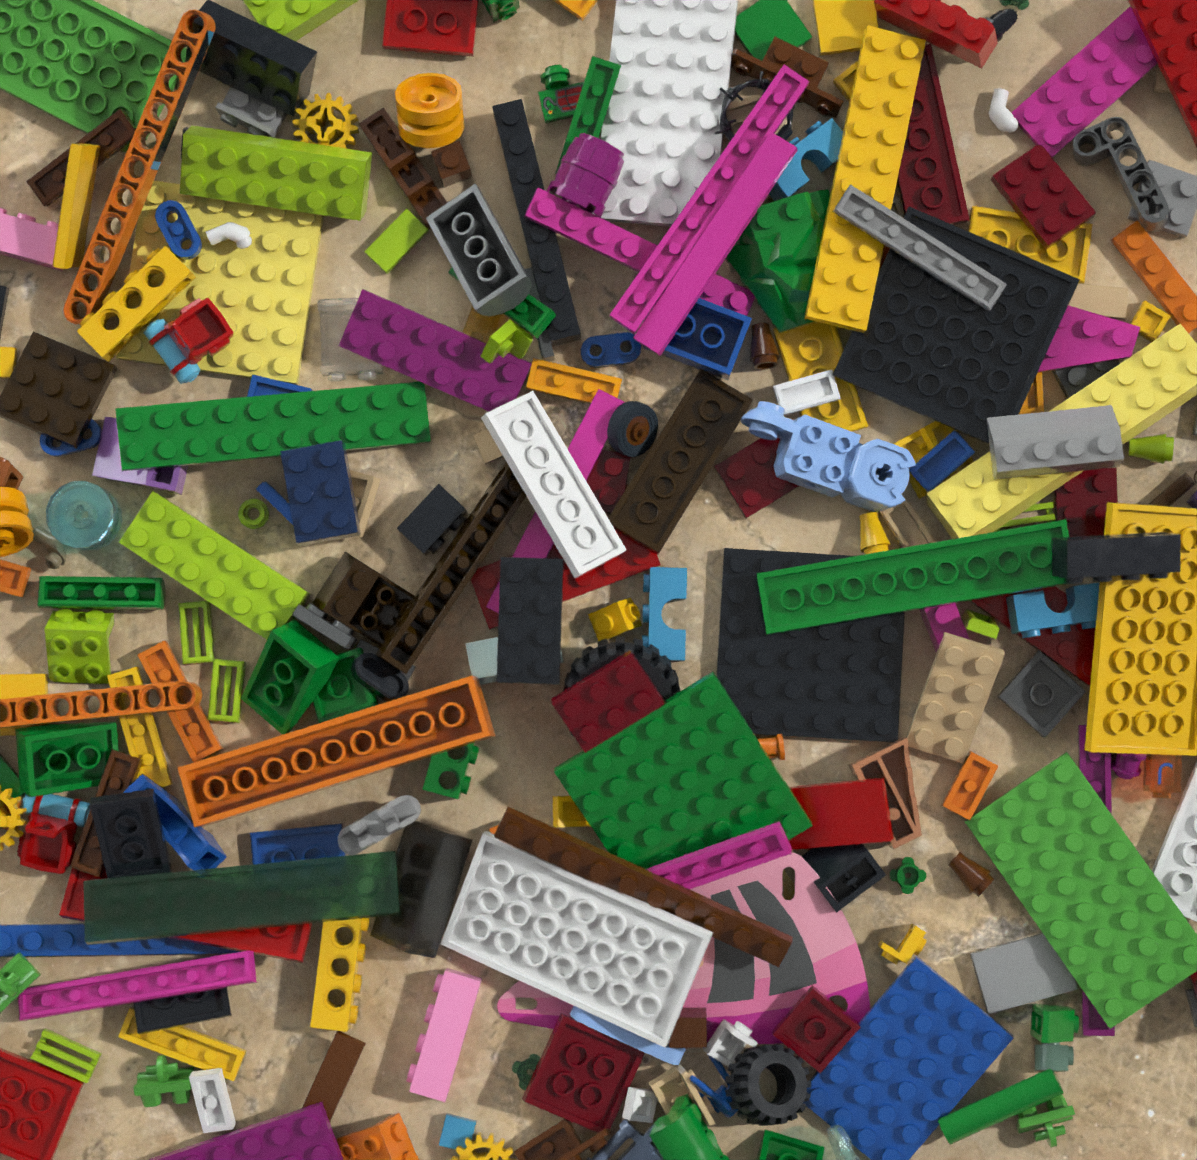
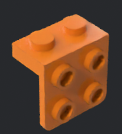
M400 1113L390 1115L372 1127L346 1134L336 1139L343 1160H419Z

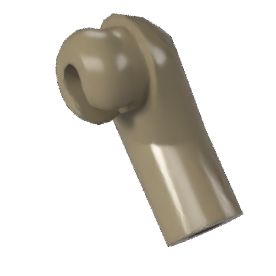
M37 526L33 530V540L47 547L49 554L45 557L46 565L51 569H58L60 565L65 564L67 558L62 540L48 530Z

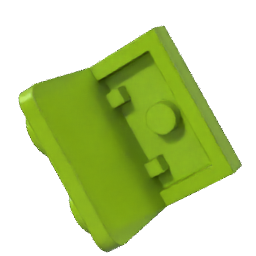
M70 609L52 611L44 629L48 672L51 681L90 684L109 683L107 675L111 674L108 638L114 626V613H104L100 610L73 612Z

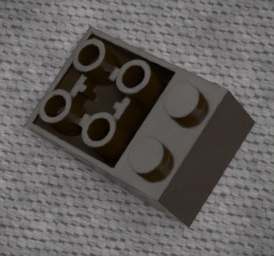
M344 552L312 603L381 647L414 598V595L352 555Z

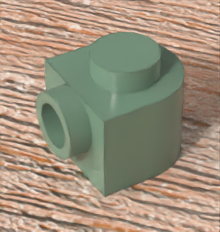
M1060 1042L1035 1045V1071H1045L1050 1068L1054 1072L1068 1071V1065H1073V1046L1060 1045Z

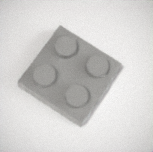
M1149 159L1147 163L1169 208L1167 224L1161 230L1186 238L1197 210V176ZM1140 182L1137 192H1145L1150 187L1146 183ZM1150 201L1148 203L1149 215L1153 214L1155 218H1158L1160 213L1153 211ZM1131 206L1127 219L1133 221L1138 220V222L1140 223L1133 207Z

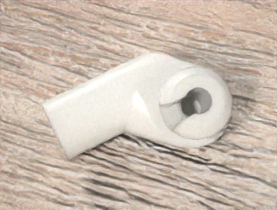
M996 88L994 89L989 109V118L999 130L1009 133L1014 132L1018 128L1019 122L1006 108L1009 91Z

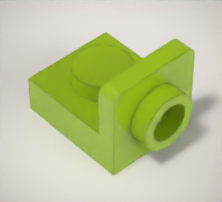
M509 319L490 336L480 357L489 364L498 356L505 357L508 352H511L518 359H522L533 341V336Z

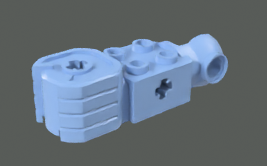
M759 401L756 408L749 410L741 418V423L749 427V433L767 440L780 439L776 451L777 456L773 465L777 478L829 497L841 494L847 503L872 512H880L905 501L902 493L909 482V468L916 466L914 458L907 449L881 439H874L861 444L859 443L861 435L805 414L795 420H791L783 416L785 412L783 407L766 401Z

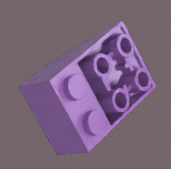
M105 416L92 476L182 495L188 466L122 472L116 418Z

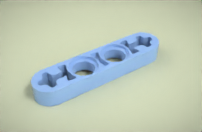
M573 1006L570 1012V1016L576 1021L669 1064L679 1065L686 1051L685 1048H669V1043L666 1048L578 1007Z

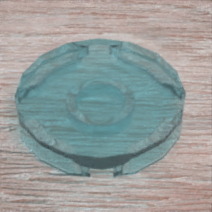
M837 1124L827 1128L828 1138L837 1160H860L854 1154L851 1148L852 1142L841 1125Z

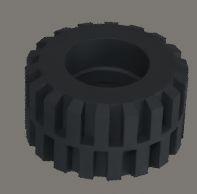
M778 1044L764 1045L746 1049L744 1053L738 1054L734 1058L737 1063L730 1064L727 1069L731 1072V1076H725V1083L729 1084V1090H725L726 1097L731 1096L732 1101L729 1103L730 1107L739 1110L736 1114L739 1118L747 1119V1123L752 1125H780L787 1123V1121H793L798 1117L797 1113L805 1110L806 1106L803 1102L809 1101L811 1095L807 1093V1088L812 1087L811 1080L807 1081L806 1075L810 1073L808 1067H802L801 1064L804 1060L800 1056L793 1057L794 1050L790 1048L784 1049L783 1045ZM765 1068L772 1072L777 1083V1092L771 1103L762 1096L759 1088V1078Z

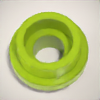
M248 499L241 504L238 517L245 527L259 529L267 523L269 509L259 499ZM252 509H258L260 513L259 517L255 520L249 517V512Z

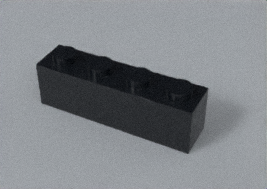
M1153 532L1052 538V576L1064 578V583L1069 584L1084 583L1085 577H1093L1094 582L1112 581V576L1121 575V580H1140V574H1149V578L1154 579L1168 578V573L1180 572L1181 534Z

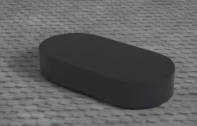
M363 653L353 661L351 672L354 679L384 701L389 702L407 695L409 683L405 675L377 655Z

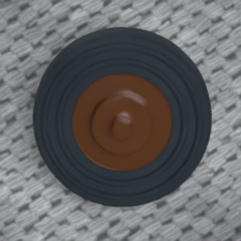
M628 401L620 405L612 414L608 424L607 435L611 447L618 453L629 457L644 454L652 446L657 436L658 419L656 413L648 405L637 401Z

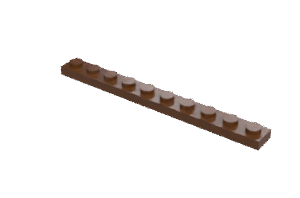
M509 806L494 834L495 838L584 879L644 901L652 907L662 909L713 932V938L776 967L780 966L792 944L793 937Z

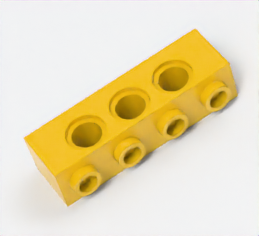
M166 246L161 250L159 248L154 250L147 257V264L140 271L134 270L124 280L125 285L118 292L113 291L108 294L102 301L103 306L95 314L92 312L81 321V328L77 332L106 361L109 362L196 278ZM156 274H162L164 277L163 283L159 287H151V278ZM140 295L142 300L139 307L129 309V299L132 296ZM114 316L119 317L118 327L114 330H107L106 323L108 319Z
M328 901L325 903L310 1028L348 1032L351 1024H356L358 1006L353 1004L355 993H360L362 985V975L357 974L358 963L364 962L366 944L361 943L362 931H368L370 913L365 912L366 905ZM340 927H347L352 931L353 939L350 943H343L338 939L337 931ZM337 958L345 959L349 964L348 973H337L333 967L334 960ZM333 989L341 990L345 995L344 1004H334L330 1000V991Z

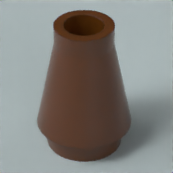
M762 322L752 325L750 362L753 363L754 369L757 370L776 367L780 355L771 334L769 323Z
M961 852L948 864L970 894L973 892L977 897L994 881V878L989 874L990 870L964 856Z

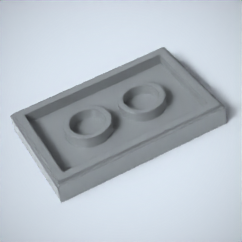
M1043 933L970 953L988 1014L1078 989L1075 978Z

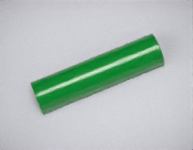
M40 576L37 606L39 608L163 610L166 594L165 582L163 578Z
M1049 1068L939 1118L938 1123L946 1140L951 1145L1064 1094V1091L1056 1074Z

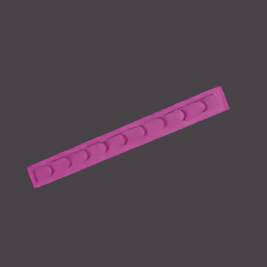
M786 65L782 66L609 315L611 319L633 334L638 331L770 132L775 134L809 85L807 79Z

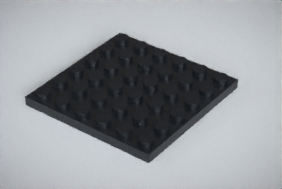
M909 206L904 219L1007 285L992 309L987 311L892 249H889L878 273L867 330L864 333L852 331L833 376L989 444L986 419L1019 414L1080 279Z
M724 548L716 677L754 734H782V736L895 742L898 740L905 612L772 635L766 634L756 573L854 556Z

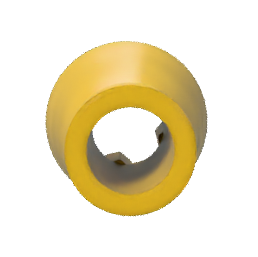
M868 512L860 515L861 552L865 555L888 551L890 542L878 519L877 512Z

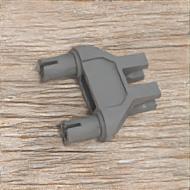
M402 795L343 828L338 835L340 849L348 855H356L418 819L421 813L419 801L414 796Z

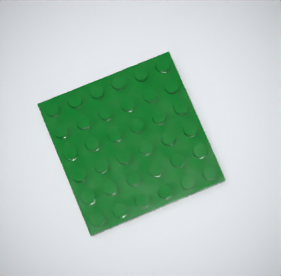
M714 672L664 701L665 704L593 749L586 753L581 751L554 768V773L607 851L644 869L776 822H780L788 840L813 826L812 821Z

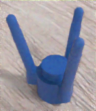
M708 1055L725 1081V1076H729L720 1061ZM690 1076V1081L708 1095L707 1098L717 1113L721 1112L725 1117L730 1118L738 1111V1109H732L729 1105L732 1101L731 1096L726 1097L725 1090H729V1084H727V1088L721 1085L714 1091L695 1076ZM698 1091L701 1098L705 1096L703 1093Z

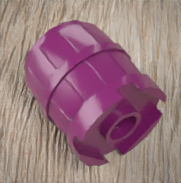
M580 133L579 137L573 139L566 154L563 155L555 179L551 180L546 191L553 195L557 194L563 200L590 213L594 211V214L601 218L606 208L604 204L618 183L617 179L624 164L622 159L624 154L616 147L586 133Z

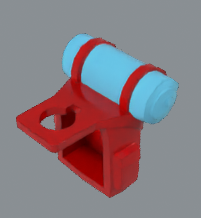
M198 298L184 306L179 311L180 316L169 323L165 319H157L150 322L143 332L148 338L149 344L156 349L171 370L170 373L177 378L180 384L192 382L201 370L197 363L209 354L212 357L230 344V339L234 336L224 316L209 298L204 300Z
M25 794L22 808L27 809L24 814L29 815V821L25 826V831L22 832L23 835L19 838L17 856L20 857V865L39 871L63 874L71 865L77 848L74 836L77 827L85 826L90 812V803L84 802L82 799H72L55 794L29 797Z

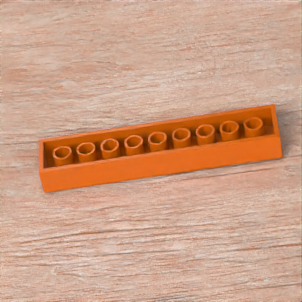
M472 675L178 767L194 828L205 827L495 737V732L479 679Z

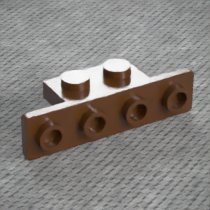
M774 37L762 61L741 50L734 49L731 55V68L741 76L759 79L760 71H763L762 79H768L771 83L782 66L786 65L809 81V85L797 103H805L815 108L821 115L837 118L844 101L817 88L827 70L829 62L777 37Z
M563 1119L515 1150L514 1153L518 1160H582L580 1154L590 1149L594 1153L607 1145L608 1142L605 1138L610 1136L612 1132L609 1128L604 1129L583 1143L571 1122Z

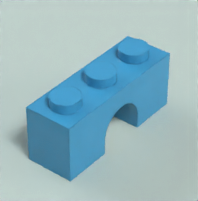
M833 118L824 124L820 120L805 131L808 135L801 141L796 137L789 142L796 146L798 151L770 191L769 195L773 201L790 197L810 180L802 169L801 159L812 161L821 173L837 162L843 131Z
M650 567L649 574H643V592H649V605H643L642 623H648V635H642L643 646L649 647L652 644L659 649L660 656L666 655L670 661H685L686 630L668 627L663 622L661 613L663 606L671 600H686L687 568Z
M1100 582L1077 585L1065 589L1067 606L1062 613L1049 609L1045 602L1043 591L1007 597L1006 603L1011 633H1021L1022 638L1041 636L1040 630L1052 629V634L1069 632L1071 631L1070 626L1077 624L1082 625V630L1096 628Z

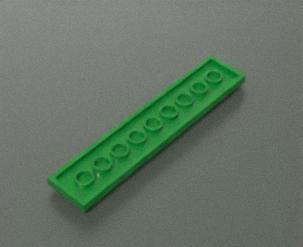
M422 382L115 408L122 472L281 457L280 451L340 440L344 442L346 451L431 442L425 384Z
M1066 519L756 573L766 634L772 635L1069 584L1064 583V578L1052 576V538L1069 537Z

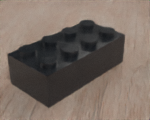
M206 0L198 11L209 14L215 21L216 28L199 72L294 116L296 109L301 107L304 100L310 94L317 51L211 0ZM201 17L196 18L192 24L195 33H199L204 26ZM187 46L185 62L189 61L192 55L189 46Z
M500 558L497 683L560 685L563 559Z

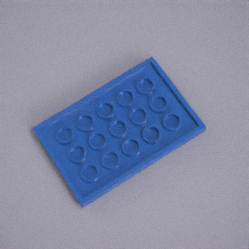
M915 956L860 1020L859 1026L861 1028L821 1073L817 1071L810 1079L812 1087L807 1088V1093L811 1094L809 1101H804L803 1104L869 1159L909 1160L939 1126V1118L951 1112L1014 1037L923 960Z

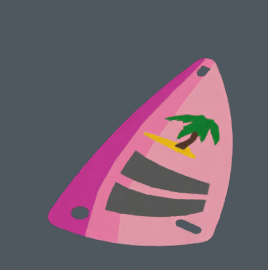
M795 852L690 889L793 937L792 944L779 967L711 937L702 959L704 965L699 967L683 1008H706L707 1043L723 1019L733 1025L736 1021H739L752 1030L750 1036L758 1044L782 1043L773 1036L772 1030L812 985L828 998L834 995L844 997L848 1004L846 1013L857 1022H860L870 1010V999L863 961L849 923L842 910L835 912L813 882L820 878L803 857ZM786 867H791L795 871V896L791 900H786L782 896V873ZM517 981L507 990L497 1003L499 1014L508 1021L554 1029L561 1013L571 1017L570 1012L573 1008V1005L521 981ZM516 998H534L537 1001V1006L534 1009H516Z

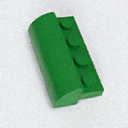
M688 1094L677 1097L669 1114L659 1117L649 1134L664 1160H730L723 1154L717 1144L715 1134L712 1130L708 1129L701 1117L700 1109L696 1104H693Z

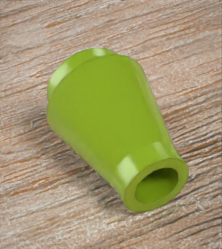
M1166 434L1132 438L1129 440L1128 456L1164 464L1165 461H1172L1174 437H1166Z

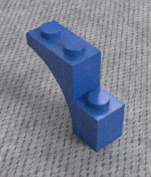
M142 774L123 793L154 789L166 841L178 853L187 867L206 878L227 858L226 854L211 833L202 827L194 828L191 816L179 799Z

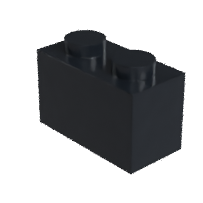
M438 484L397 529L425 556L429 552L435 554L446 542L443 537L450 529L454 532L457 531L467 520L464 517L467 510Z

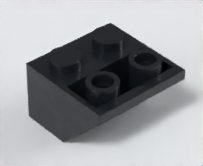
M863 844L811 848L801 856L820 877L813 882L835 912L841 910L886 876L885 872Z

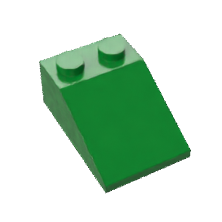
M293 620L271 631L241 699L282 735L290 733L329 680L339 657L301 624Z
M116 722L45 724L15 729L20 789L29 797L99 786L111 750L119 751Z

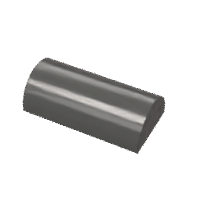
M476 184L426 217L476 312L484 316L499 315L513 309L528 296L532 286L531 280L483 193Z

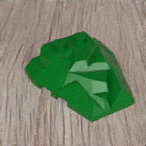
M828 189L811 193L803 192L761 205L725 258L726 262H730L739 274V279L743 285L747 286L756 297L758 305L779 333L815 322L804 318L830 198Z

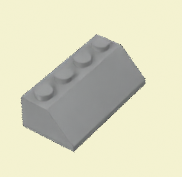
M1112 405L990 417L986 419L993 479L1119 467L1124 460L1121 431Z

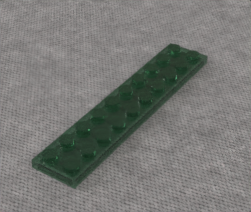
M395 851L84 881L85 943L87 945L400 915Z

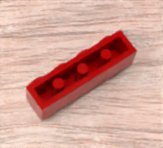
M941 0L874 1L878 18L920 39L926 40V42L981 69L998 44L994 25L990 21L981 17L976 19L969 16L958 5L953 4L949 6L941 2Z

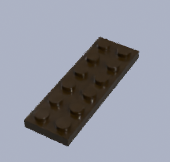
M700 369L608 517L613 528L659 555L753 399Z

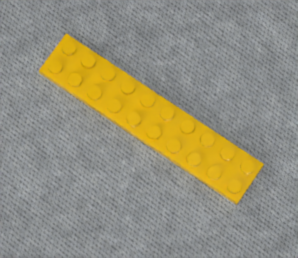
M869 25L864 30L804 319L861 333L867 330L884 244L841 218L833 210L850 184L891 210L926 40Z

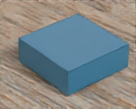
M447 1113L439 1146L456 1149L457 1146L466 1148L465 1138L469 1137L472 1140L477 1121Z

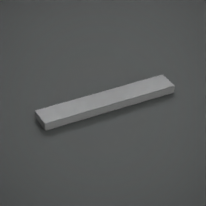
M851 184L833 210L841 218L987 311L992 309L1007 285Z

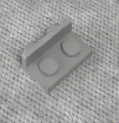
M230 87L223 102H218L215 107L221 115L220 120L232 127H237L240 124L248 128V134L273 138L276 137L287 113L250 97L233 87Z

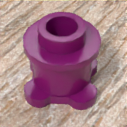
M1117 753L1116 759L1111 762V768L1118 777L1132 779L1133 777L1140 776L1141 761L1146 759L1147 755Z

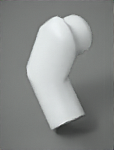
M228 222L206 231L211 245L227 239L235 241L240 249H245L252 244V238L249 236L250 231L246 227L233 222Z

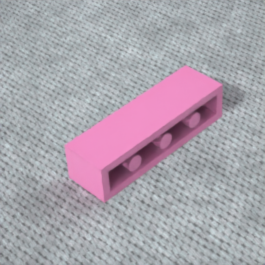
M0 208V254L63 271V269L53 267L59 223L47 221V224L43 225L36 223V218L18 213L17 217L7 215V210Z
M446 968L444 975L438 973L433 992L438 993L435 1005L429 1003L424 1022L429 1023L426 1035L420 1033L415 1052L420 1053L417 1065L411 1063L406 1082L411 1083L409 1092L442 1102L446 1101L482 978L450 968Z

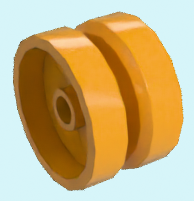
M424 73L409 77L398 85L395 91L399 135L405 142L415 147L438 148L451 144L461 137L465 129L461 85L455 79L444 74Z
M0 487V557L17 553L28 547L33 541L34 536L32 523L28 518L29 509L26 496L22 491L10 487Z

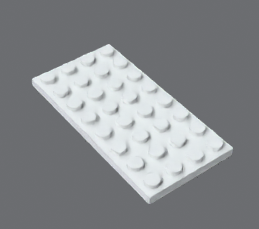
M616 0L609 62L621 65L602 125L601 140L623 152L624 156L622 159L624 164L617 179L618 183L604 204L606 208L601 216L602 219L611 222L671 227L720 157L724 133L715 135V132L720 130V116L725 94L719 89L722 87L726 92L729 89L738 0Z
M485 831L482 833L440 944L666 1048L713 932L662 909L652 907L644 901L584 879L494 837V834Z

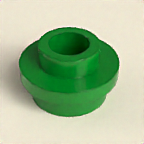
M552 65L545 69V72L540 75V79L548 90L569 85L568 79L571 75L569 69L563 68L562 65Z

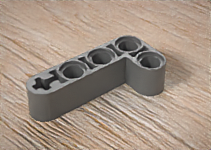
M1112 117L1079 132L1073 140V155L1077 163L1089 166L1109 158L1144 229L1155 232L1164 228L1168 220V204L1128 123L1121 117ZM1113 130H1118L1123 133V136L1114 140L1109 138L1107 134ZM1089 143L1094 145L1095 149L1089 153H1084L1079 150V147ZM1126 156H1131L1135 158L1136 162L1131 166H1125L1121 164L1120 160ZM1142 182L1146 183L1150 188L1141 193L1135 191L1133 186ZM1150 201L1153 211L1160 213L1158 218H1155L1153 214L1149 215L1148 203Z

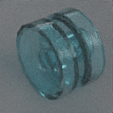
M72 481L59 487L50 497L46 508V523L52 535L62 544L82 551H93L109 545L118 535L122 524V510L117 499L107 489L87 481ZM84 512H88L87 518H82Z

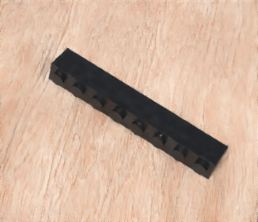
M522 99L492 106L540 301L556 314L555 318L547 326L551 345L554 347L581 340V333L556 233L524 217L536 189L544 190Z

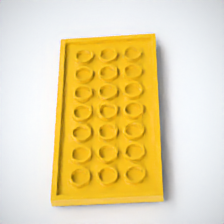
M1107 502L1104 535L1153 532L1181 534L1180 572L1168 573V578L1162 579L1149 578V574H1140V580H1121V575L1112 576V581L1100 582L1085 751L1197 756V508Z

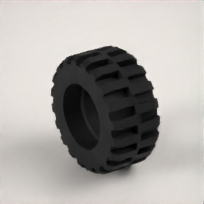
M616 637V642L608 643L606 638L598 641V647L594 649L591 646L587 647L582 651L581 658H575L571 664V670L566 674L564 681V690L631 650L664 701L680 692L676 670L671 668V662L666 655L660 656L658 648L652 644L649 647L643 646V640L637 638L633 639V643L625 642V637Z

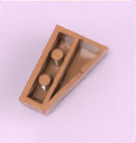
M902 737L848 764L855 780L884 778L894 838L892 841H888L887 844L892 849H896L922 836L907 737Z

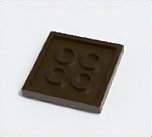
M33 331L0 395V417L77 449L117 368L114 364Z

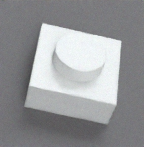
M628 1087L622 1118L629 1121L653 1123L657 1098L651 1089Z

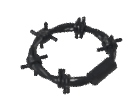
M760 71L759 79L749 80L733 88L730 87L727 92L722 87L719 89L725 94L720 116V130L716 131L715 135L724 133L730 141L732 140L734 134L731 123L736 122V119L728 121L726 110L730 102L734 101L736 97L741 101L743 100L738 93L746 87H757V89L763 90L764 94L771 83L768 79H762L763 71ZM794 106L787 115V124L783 125L776 133V135L784 140H787L793 133L791 127Z

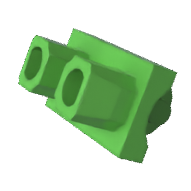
M21 952L17 953L0 970V1013L41 975Z
M158 1055L156 1065L146 1066V1072L138 1073L137 1084L134 1085L135 1096H141L145 1108L161 1104V1093L169 1092L172 1094L173 1103H188L191 1096L189 1076L194 1072V1067L178 1068V1063L167 1064L166 1056Z
M1062 1094L1046 1101L1048 1112L1038 1114L1036 1107L1017 1114L1018 1121L1016 1127L1018 1134L1043 1128L1044 1130L1033 1133L1035 1141L1047 1139L1050 1147L1057 1146L1056 1136L1066 1134L1064 1125L1057 1127L1052 1125L1070 1121L1073 1119L1072 1116L1075 1115L1073 1106L1067 1105Z

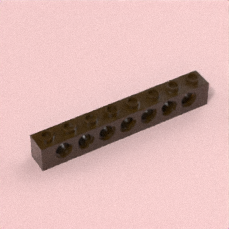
M507 462L504 463L375 655L404 674L408 673L526 498V494Z

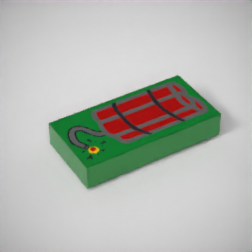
M584 82L538 92L545 123L573 117Z

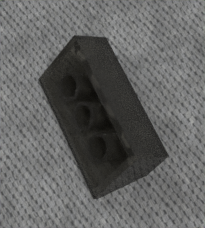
M417 820L405 826L370 936L406 953L435 958L469 854L472 839Z

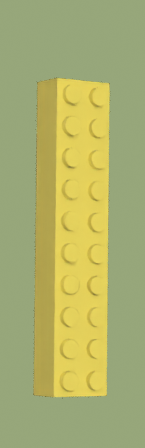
M1179 324L1050 411L1112 405L1120 427L1123 445L1197 395V343L1184 327ZM989 451L928 492L927 506L952 539L991 533L1083 471L993 479L991 454Z

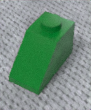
M1032 1003L1030 1035L1041 1043L1073 1041V1034H1077L1079 1029V1016L1075 1015L1073 1008L1069 1006Z

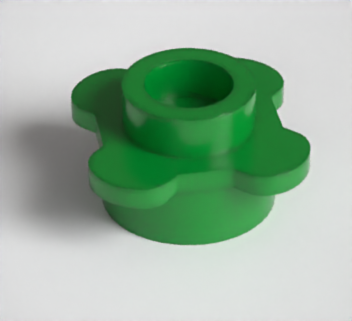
M904 857L902 864L897 869L890 871L889 877L901 886L903 893L911 894L914 891V887L926 880V872L914 864L913 858ZM907 872L911 874L910 878L905 877Z

